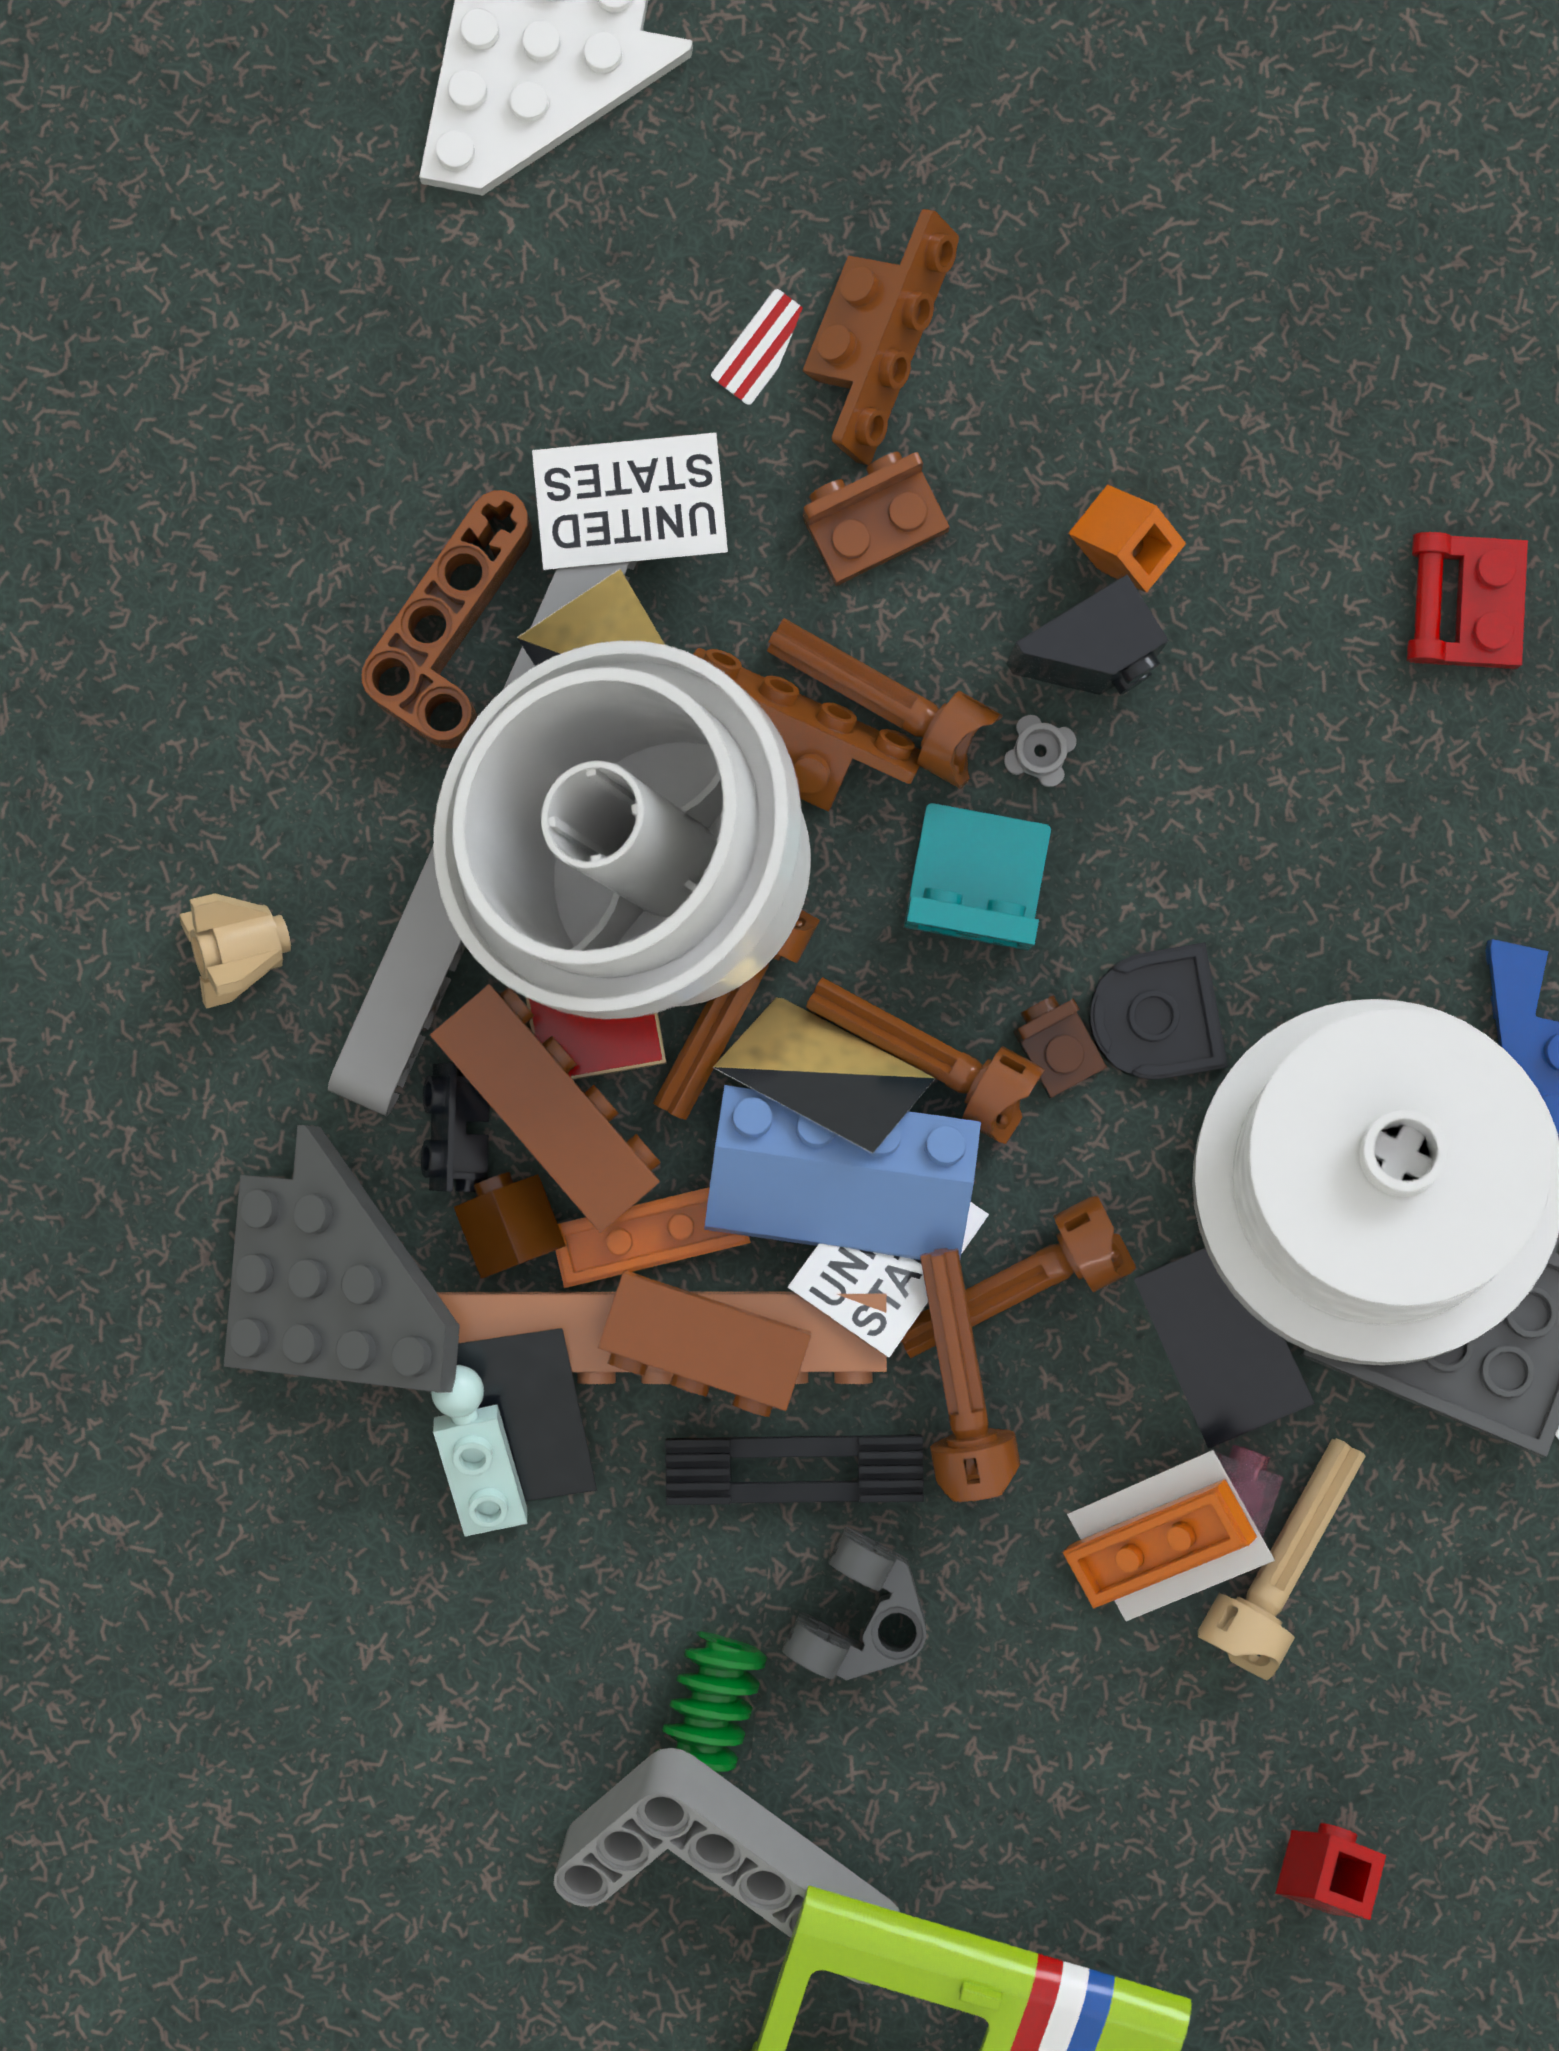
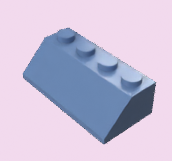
M724 1085L704 1230L818 1246L821 1243L921 1260V1254L934 1252L936 1249L947 1248L950 1250L958 1248L959 1258L961 1259L974 1185L981 1122L908 1111L876 1151L871 1153L754 1089Z

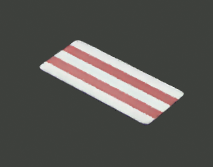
M775 289L711 373L712 379L745 404H752L779 368L803 307L781 290Z

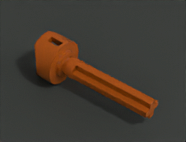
M785 618L769 639L770 645L767 652L912 735L922 737V749L917 765L959 789L970 779L967 752L973 736L982 726L992 725L1003 717L999 712L962 691L956 692L950 701L944 703L939 709L935 703Z
M801 910L790 936L773 958L779 961L781 956L798 963L821 920ZM770 962L753 978L738 988L707 1001L653 1102L654 1105L666 1110L677 1118L687 1119L714 1069L713 1066L718 1062L759 983L764 977Z
M823 977L817 983L815 991L806 1005L814 1013L938 1079L954 1091L967 1094L964 1102L967 1104L962 1119L981 1122L980 1132L1003 1144L1009 1141L1022 1119L1020 1100L1030 1095L1045 1071L1041 1066L1004 1046L998 1050L992 1060L987 1059L984 1065H982L978 1059L969 1054L952 1048Z
M1091 1196L1053 1216L1060 1233L1056 1234L1059 1241L1058 1244H1051L1037 1251L1036 1254L965 1290L972 1327L1051 1286L1067 1280L1074 1272L1079 1280L1083 1278L1086 1280L1094 1293L1131 1274L1136 1269V1265L1120 1234L1114 1233V1227L1098 1196ZM930 1309L919 1314L901 1340L910 1358L936 1346Z
M947 1248L936 1249L934 1252L921 1254L920 1259L950 1427L953 1434L930 1446L937 1484L954 1502L994 1498L1002 1495L1020 1466L1016 1435L1014 1431L1007 1429L988 1428L989 1421L958 1248L950 1250Z

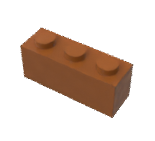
M626 1270L622 1273L598 1349L611 1353L608 1364L645 1376L649 1365L673 1373L670 1382L672 1386L701 1396H707L710 1386L735 1394L733 1406L760 1416L770 1417L773 1407L783 1411L787 1410L811 1338V1332Z

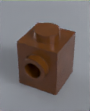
M510 1172L489 1178L473 1185L477 1194L476 1198L454 1207L481 1279L566 1246L539 1174L517 1182H513Z

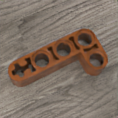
M494 490L483 494L475 502L370 653L362 668L361 681L366 693L382 710L432 744L441 748L454 749L459 747L463 737L476 720L477 714L465 693L439 674L521 558L532 538V524L523 502L515 494L505 490ZM511 514L510 517L515 529L511 533L501 529L492 539L494 533L489 520L494 516L503 521ZM473 541H477L483 549L489 543L496 559L491 561L479 547L472 544ZM464 564L479 566L482 569V577L474 588L467 591H459L450 586V578L456 568ZM429 615H437L446 620V629L443 636L437 641L422 643L415 639V628L422 618ZM392 667L407 669L410 673V681L403 692L394 696L380 693L379 680L387 669ZM445 702L459 704L462 707V718L454 729L437 731L431 727V715L438 705Z

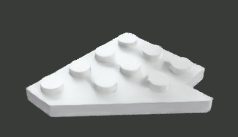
M455 0L419 175L421 183L477 195L486 194L691 58L693 50L692 40L643 31L649 0Z

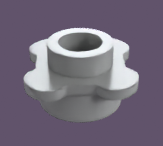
M1035 715L1024 716L1016 725L1019 736L1014 749L1008 751L1004 757L1005 767L1013 775L1026 773L1038 778L1043 786L1054 787L1061 783L1064 778L1062 765L1067 753L1071 752L1076 746V736L1067 727L1058 729L1052 724L1041 723L1039 717ZM1038 745L1044 746L1046 749L1045 756L1038 757L1034 753L1035 747Z

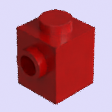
M1319 1823L1317 1832L1292 1830L1275 1894L1328 1914L1370 1920L1386 1855L1357 1844L1358 1835L1356 1833L1331 1824Z

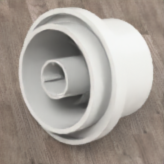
M613 641L576 648L544 661L510 683L480 713L457 748L443 780L434 823L433 853L441 898L452 925L473 957L490 974L518 993L558 1011L587 1018H633L657 1013L671 1007L703 1003L738 988L761 971L784 945L799 918L809 885L811 868L810 843L805 819L801 811L798 782L784 741L769 716L737 683L707 661L680 649L644 641Z
M1367 999L1326 1005L1303 1013L1263 1036L1237 1061L1217 1089L1204 1117L1193 1161L1192 1187L1199 1231L1213 1265L1231 1293L1250 1314L1285 1340L1307 1351L1334 1360L1355 1364L1393 1365L1430 1359L1450 1352L1480 1337L1499 1324L1522 1302L1544 1271L1559 1234L1558 1133L1547 1105L1523 1068L1505 1049L1467 1022L1443 1011L1398 1000ZM1376 1158L1383 1162L1381 1166L1377 1163ZM1404 1174H1406V1175H1408L1409 1177L1413 1178V1181H1401V1180H1402Z

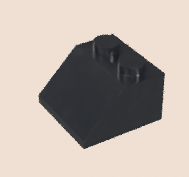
M1127 574L1017 641L1007 661V666L1013 675L1097 695L1115 686L1118 693L1122 695L1152 676L1151 671L1161 664L1157 656L1169 640Z

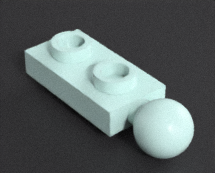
M457 1365L453 1392H431V1396L437 1409L445 1414L434 1417L433 1433L464 1536L527 1524V1505L498 1405L478 1408L484 1394L482 1380L473 1369Z

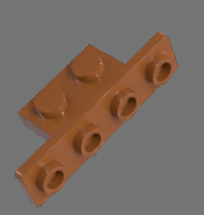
M923 209L921 211L900 265L848 255L802 370L815 381L850 389L833 431L832 442L859 464L870 465L877 446L885 438L888 419L900 388L908 380L912 358L923 331L931 322L934 303L945 275L953 266L956 258L959 236L933 210Z
M697 648L692 654L707 661L730 677L769 716L781 735L792 760L800 799L829 812L853 759L902 782L912 783L920 767L917 765L921 750L916 748L913 741L904 734L891 729L879 731L857 721L856 715L842 705L831 702L823 704L799 694V689L786 679L777 676L763 677L743 668L741 662L735 656L725 651Z

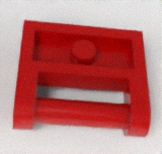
M1421 532L1413 535L1412 555L1418 557L1415 634L1414 639L1408 641V662L1518 669L1522 666L1528 540L1451 536L1441 532ZM1444 559L1459 560L1455 643L1440 640Z

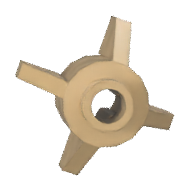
M214 893L190 899L191 911L179 914L180 924L189 942H191L196 965L201 975L202 1000L206 1008L232 1002L270 970L280 968L283 962L282 953L290 952L291 950L289 932L282 915L272 916L266 905H258Z

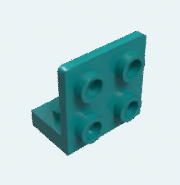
M935 803L928 804L924 814L904 928L1026 951L1031 949L1035 945L1039 919H1035L1051 828L1047 824Z

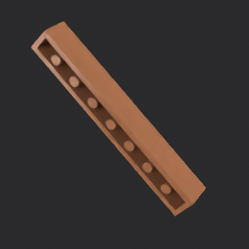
M793 1291L692 1292L811 1332V1338L795 1384L808 1383V1372H834V1383L869 1384L873 1383V1372H887V1356ZM436 1292L460 1325L458 1343L563 1328L572 1372H577L578 1384L616 1383V1372H628L608 1364L611 1353L598 1349L616 1292ZM886 1293L837 1294L887 1313ZM648 1365L645 1376L641 1375V1383L670 1384L673 1373Z

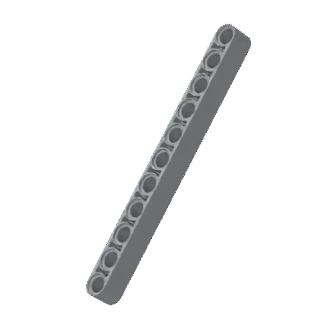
M637 561L557 569L531 628L618 569H621L625 576L627 568L634 570ZM523 646L503 690L514 680L535 667ZM433 847L328 1083L329 1092L386 1117L391 1113L399 1098V1094L394 1092L397 1085L400 1087L404 1086L424 1042L425 1036L420 1035L423 1027L429 1030L451 981L450 978L446 977L448 970L455 972L466 947L452 925L441 898L436 878Z

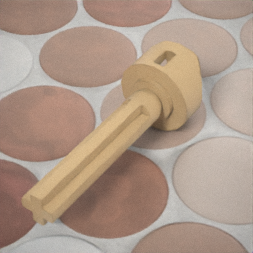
M1336 1438L1330 1441L1270 1550L1275 1561L1265 1564L1260 1568L1247 1591L1246 1600L1238 1596L1235 1600L1227 1595L1218 1593L1198 1630V1638L1227 1652L1230 1661L1264 1680L1274 1676L1295 1636L1281 1626L1282 1622L1275 1616L1282 1611L1301 1573L1365 1459V1454L1352 1448L1340 1439Z

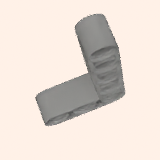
M675 1748L660 1749L651 1754L572 1822L567 1829L554 1875V1886L557 1893L564 1900L584 1907L596 1906L606 1901L664 1851L669 1849L789 1937H792L808 1885L900 1912L899 1908L889 1898L710 1767L686 1751ZM846 1977L856 1983L871 1985L866 1982Z

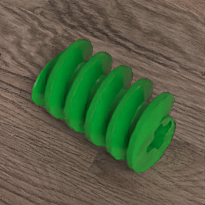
M698 1631L696 1634L707 1641L705 1648H687L684 1653L686 1658L699 1666L698 1673H680L676 1680L692 1691L691 1698L671 1699L669 1704L671 1708L685 1717L684 1722L664 1724L662 1732L678 1742L675 1749L684 1750L723 1777V1774L720 1772L735 1769L738 1761L737 1755L726 1746L742 1744L746 1734L742 1727L733 1721L749 1719L753 1709L749 1702L741 1696L756 1694L760 1685L757 1678L746 1670L764 1668L767 1657L762 1651L747 1643L713 1633Z

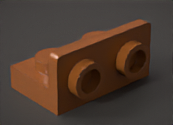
M899 451L887 454L866 468L867 476L848 485H845L843 479H838L823 485L809 495L811 503L803 507V521L836 586L949 532L948 522L922 472L923 461L918 452L902 458Z

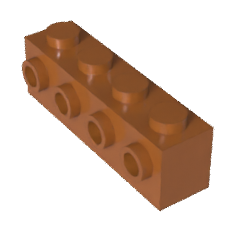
M488 984L434 1030L430 1036L601 1233L660 1182L652 1170L661 1162L637 1134L628 1141L622 1137L610 1123L619 1113L595 1085L584 1092L573 1080L568 1072L577 1064L556 1039L550 1036L542 1043L529 1029L526 1023L535 1015L519 996L509 987L499 994L491 984Z

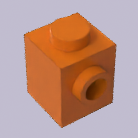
M1108 484L1068 533L1097 569L1118 580L1128 574L1135 587L1146 593L1186 544L1157 505Z

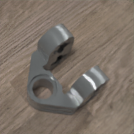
M845 1527L829 1557L828 1563L839 1572L871 1589L880 1591L883 1588L889 1591V1593L880 1596L864 1626L862 1633L863 1643L809 1614L800 1612L784 1642L782 1652L796 1663L825 1678L834 1679L837 1675L844 1680H850L907 1662L916 1657L925 1643L926 1621L908 1558L852 1528ZM893 1613L907 1615L916 1626L914 1637L904 1645H893L885 1641L879 1632V1625L886 1616Z

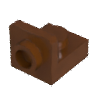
M1054 995L1021 1012L1020 1014L1026 1024L1013 1031L1028 1060L1045 1069L1039 1080L1049 1098L1107 1068L1077 1013L1080 1009L1074 998L1059 1005Z

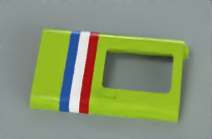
M808 1885L758 2041L754 2042L751 2051L786 2050L809 1978L812 1973L819 1970L836 1973L984 2018L988 2022V2027L979 2051H1181L1190 2020L1191 1999Z

